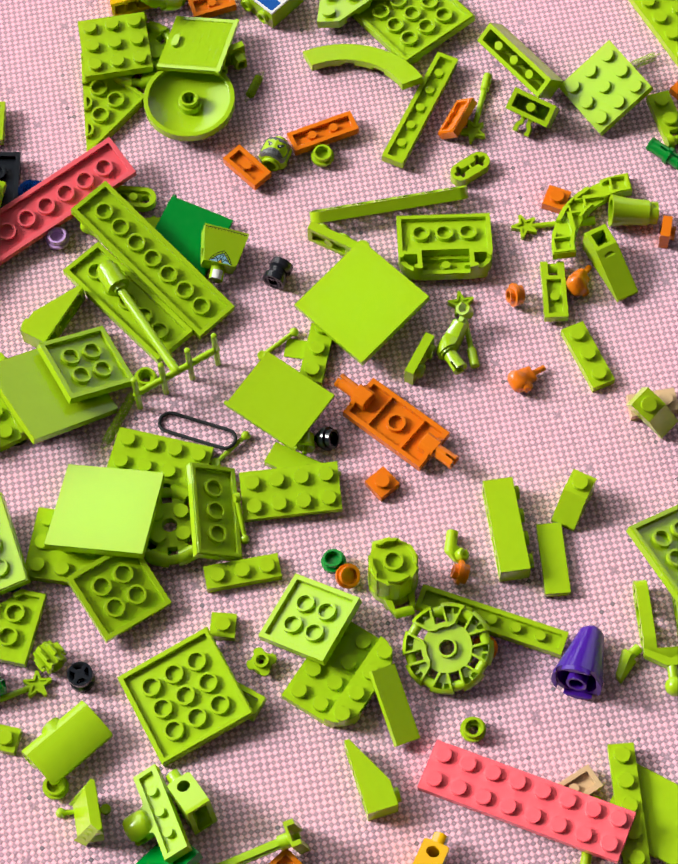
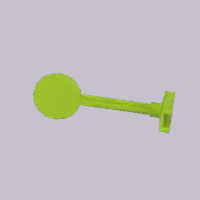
M292 818L282 822L285 833L276 836L277 839L217 864H248L276 851H284L291 847L299 854H304L311 850L309 845L300 839L302 836L299 832L303 831L302 826Z

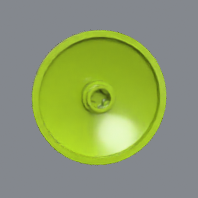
M159 70L148 82L144 91L143 102L148 121L159 133L173 140L198 141L216 134L229 122L235 108V94L230 79L223 71L219 76H216L215 74Z

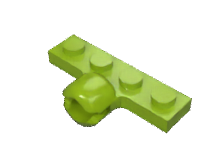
M153 764L133 777L142 800V807L126 817L122 825L125 834L131 842H135L136 846H141L156 837L164 860L171 864L192 851V848L161 770L156 764Z

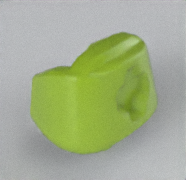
M308 431L299 442L297 450L305 455L314 451V434L311 431Z

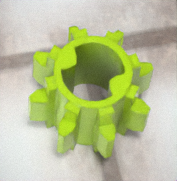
M45 641L33 652L34 662L42 673L45 671L48 674L55 673L67 662L66 653L58 642Z

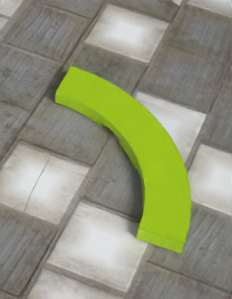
M334 44L303 51V58L312 71L330 66H340L344 63H355V66L372 70L376 68L383 71L384 75L392 79L402 90L423 83L422 75L410 63L391 52L376 47L359 44Z
M628 173L607 177L591 187L587 186L565 204L556 219L552 232L551 252L553 260L576 257L575 241L580 226L585 218L594 210L609 202L611 194L621 197L632 195V186Z

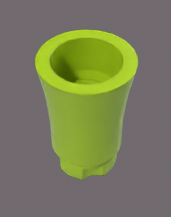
M611 194L608 204L609 227L657 224L659 219L658 202Z

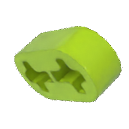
M475 152L455 164L450 172L451 182L455 186H466L486 174L490 166L489 156L483 152ZM476 161H477L478 163H482V162H483V166H481L480 164L475 165V162H476Z

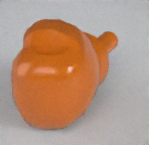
M587 265L584 269H577L567 278L566 286L573 296L585 297L590 293L587 284L590 281L588 273L592 269L591 265Z
M542 365L532 370L530 366L519 370H513L508 374L507 381L515 392L520 393L524 391L528 393L533 389L532 383L537 380L536 375L546 371V367Z

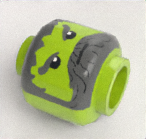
M269 137L265 140L260 150L259 159L270 171L282 170L290 159L292 148L284 137Z

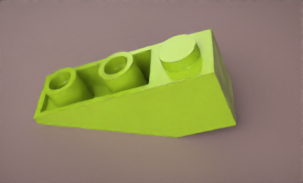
M606 224L584 233L582 249L615 300L619 302L637 294L638 289L618 243Z

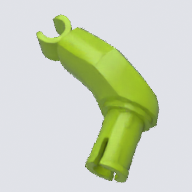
M460 302L456 307V311L460 315L459 318L453 319L436 349L438 358L443 361L445 360L455 375L461 374L467 368V364L462 360L457 351L463 342L469 326L468 323H465V320L470 319L474 315V310L470 305L463 312L466 307L463 302Z

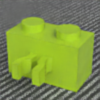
M515 87L505 107L521 115V119L515 123L512 130L518 132L519 127L524 125L528 119L526 124L527 130L524 133L527 137L531 135L534 122L551 129L560 110L557 106Z

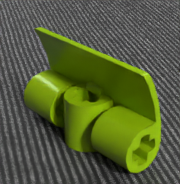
M80 701L60 719L55 717L48 721L41 731L42 734L25 747L21 753L34 769L38 768L50 784L55 786L111 739L113 734L85 702Z

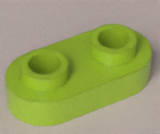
M121 185L115 189L137 212H149L157 205L156 194L150 188Z

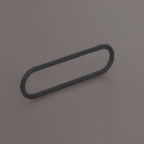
M172 411L165 412L158 418L159 429L174 436L221 450L231 449L237 443L235 431L224 426ZM167 415H174L230 432L234 440L229 446H220L167 430L162 427L161 421Z

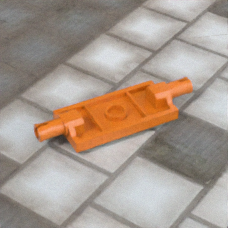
M344 373L340 375L342 379L337 378L334 386L350 396L351 400L344 409L343 416L412 467L420 471L430 458L433 457L447 466L448 469L453 467L452 463L454 465L457 463L459 456L443 446L444 442L450 437V432L375 378H372L367 385H358Z

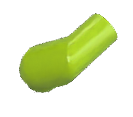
M449 529L446 531L444 552L457 564L459 560H468V550H464L457 545L459 532Z

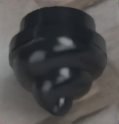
M325 426L316 433L314 441L322 450L330 451L338 446L339 433L336 429Z

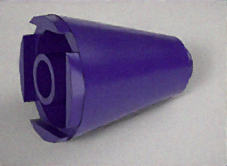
M592 625L582 627L552 672L551 681L556 688L558 685L564 689L563 693L567 696L588 700L592 699V695L597 694L599 696L603 688L604 634L598 627Z

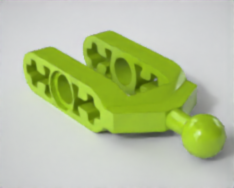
M633 581L632 592L643 657L667 669L669 679L665 682L666 692L671 696L677 697L678 646L657 648L647 581ZM671 595L678 634V603Z

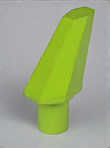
M635 644L629 650L623 649L621 651L615 675L620 684L624 681L634 664L637 663L635 658L642 652L638 644Z

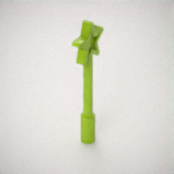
M488 72L484 73L482 79L481 93L473 123L468 120L467 128L462 129L460 135L469 137V144H472L476 138L485 139V134L481 131L484 127V122L479 123L486 93L489 92L493 77Z
M520 214L518 215L519 223L512 225L511 231L520 232L521 240H524L527 234L537 235L536 229L554 227L556 221L535 223V217L526 220ZM587 216L581 226L595 225V216Z
M457 291V299L448 300L447 305L455 308L454 316L457 317L459 315L456 311L457 305L463 302L466 305L463 311L465 312L474 301V297L464 298L461 292ZM468 326L465 334L468 346L467 354L470 367L476 369L480 367V363Z
M35 670L33 679L23 680L24 685H26L25 687L0 696V703L27 692L29 698H32L37 693L47 697L48 694L45 687L52 683V678H41L39 670Z

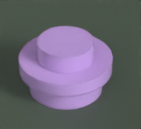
M61 227L53 228L46 235L47 245L54 250L65 248L70 241L68 232Z

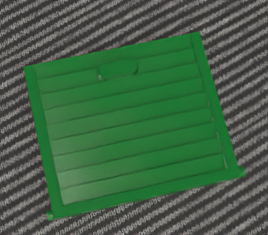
M173 194L155 229L206 277L209 269L203 268L200 265L201 233L203 227L207 223L230 229L233 220L181 200Z

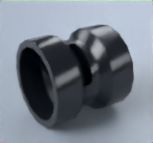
M276 256L272 258L269 264L270 269L264 273L262 278L268 286L280 290L284 288L287 282L286 277L292 273L293 265L288 260Z

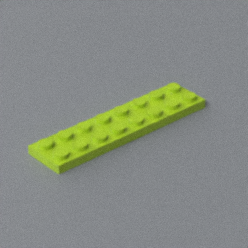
M104 181L71 209V214L138 280L193 330V334L197 338L202 339L235 310V306L107 181Z

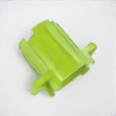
M387 537L371 542V553L368 555L369 591L377 601L384 604L385 609L389 610L396 619L414 615L415 593L418 587L419 572L418 554H416L412 545L398 538ZM408 602V606L395 609V606Z

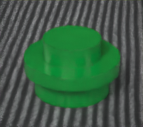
M337 549L326 551L321 559L322 568L331 574H335L338 567L346 563L345 555Z

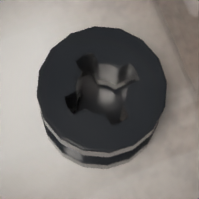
M76 662L69 667L67 678L72 689L83 693L89 691L94 686L95 676L89 664Z

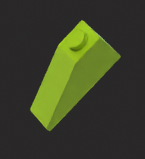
M78 285L33 311L30 317L26 318L21 324L20 332L23 341L38 348V344L41 342L59 338L86 299L83 287Z
M350 739L344 740V749L368 821L398 812V803L402 802L398 787L393 788L391 780Z

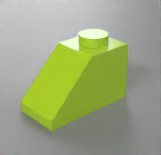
M642 387L626 404L661 439L678 422V419L669 407L649 387Z
M573 469L562 491L551 522H561L562 527L574 532L594 492L597 479Z

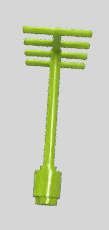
M106 260L97 267V277L108 293L120 296L170 370L165 374L164 364L162 362L158 363L160 377L141 388L138 386L137 379L135 377L131 378L133 396L135 397L138 410L143 409L141 399L143 394L162 384L164 395H168L167 381L188 370L189 379L191 381L195 380L193 366L214 355L215 365H221L217 335L212 333L211 349L192 359L190 348H185L186 363L178 366L128 293L129 280L118 264L112 260Z

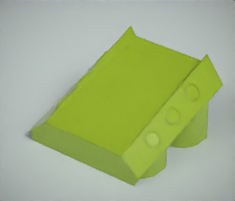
M90 779L69 803V805L73 806L77 838L74 841L84 846L92 842L105 840L95 780Z

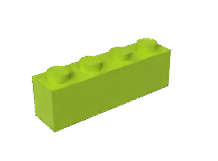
M489 23L477 41L538 98L551 99L562 84L563 80L504 25Z
M512 477L483 481L482 496L499 582L529 578L530 570L534 568L532 553L528 554L526 546L529 545L528 531H523L522 523L525 522L523 508H518L517 500H520L519 487L514 485Z

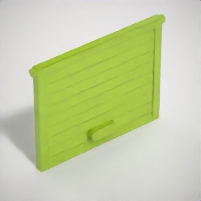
M176 16L156 66L157 70L215 74L219 76L240 20Z
M267 351L228 401H224V405L292 451H296L298 448L296 446L334 399L335 395Z
M637 764L649 855L666 864H678V784ZM612 796V798H611V800H610L609 803L614 804V798H613V796Z

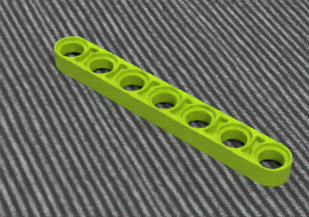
M456 186L317 209L309 212L310 221L324 223L469 198L467 186Z

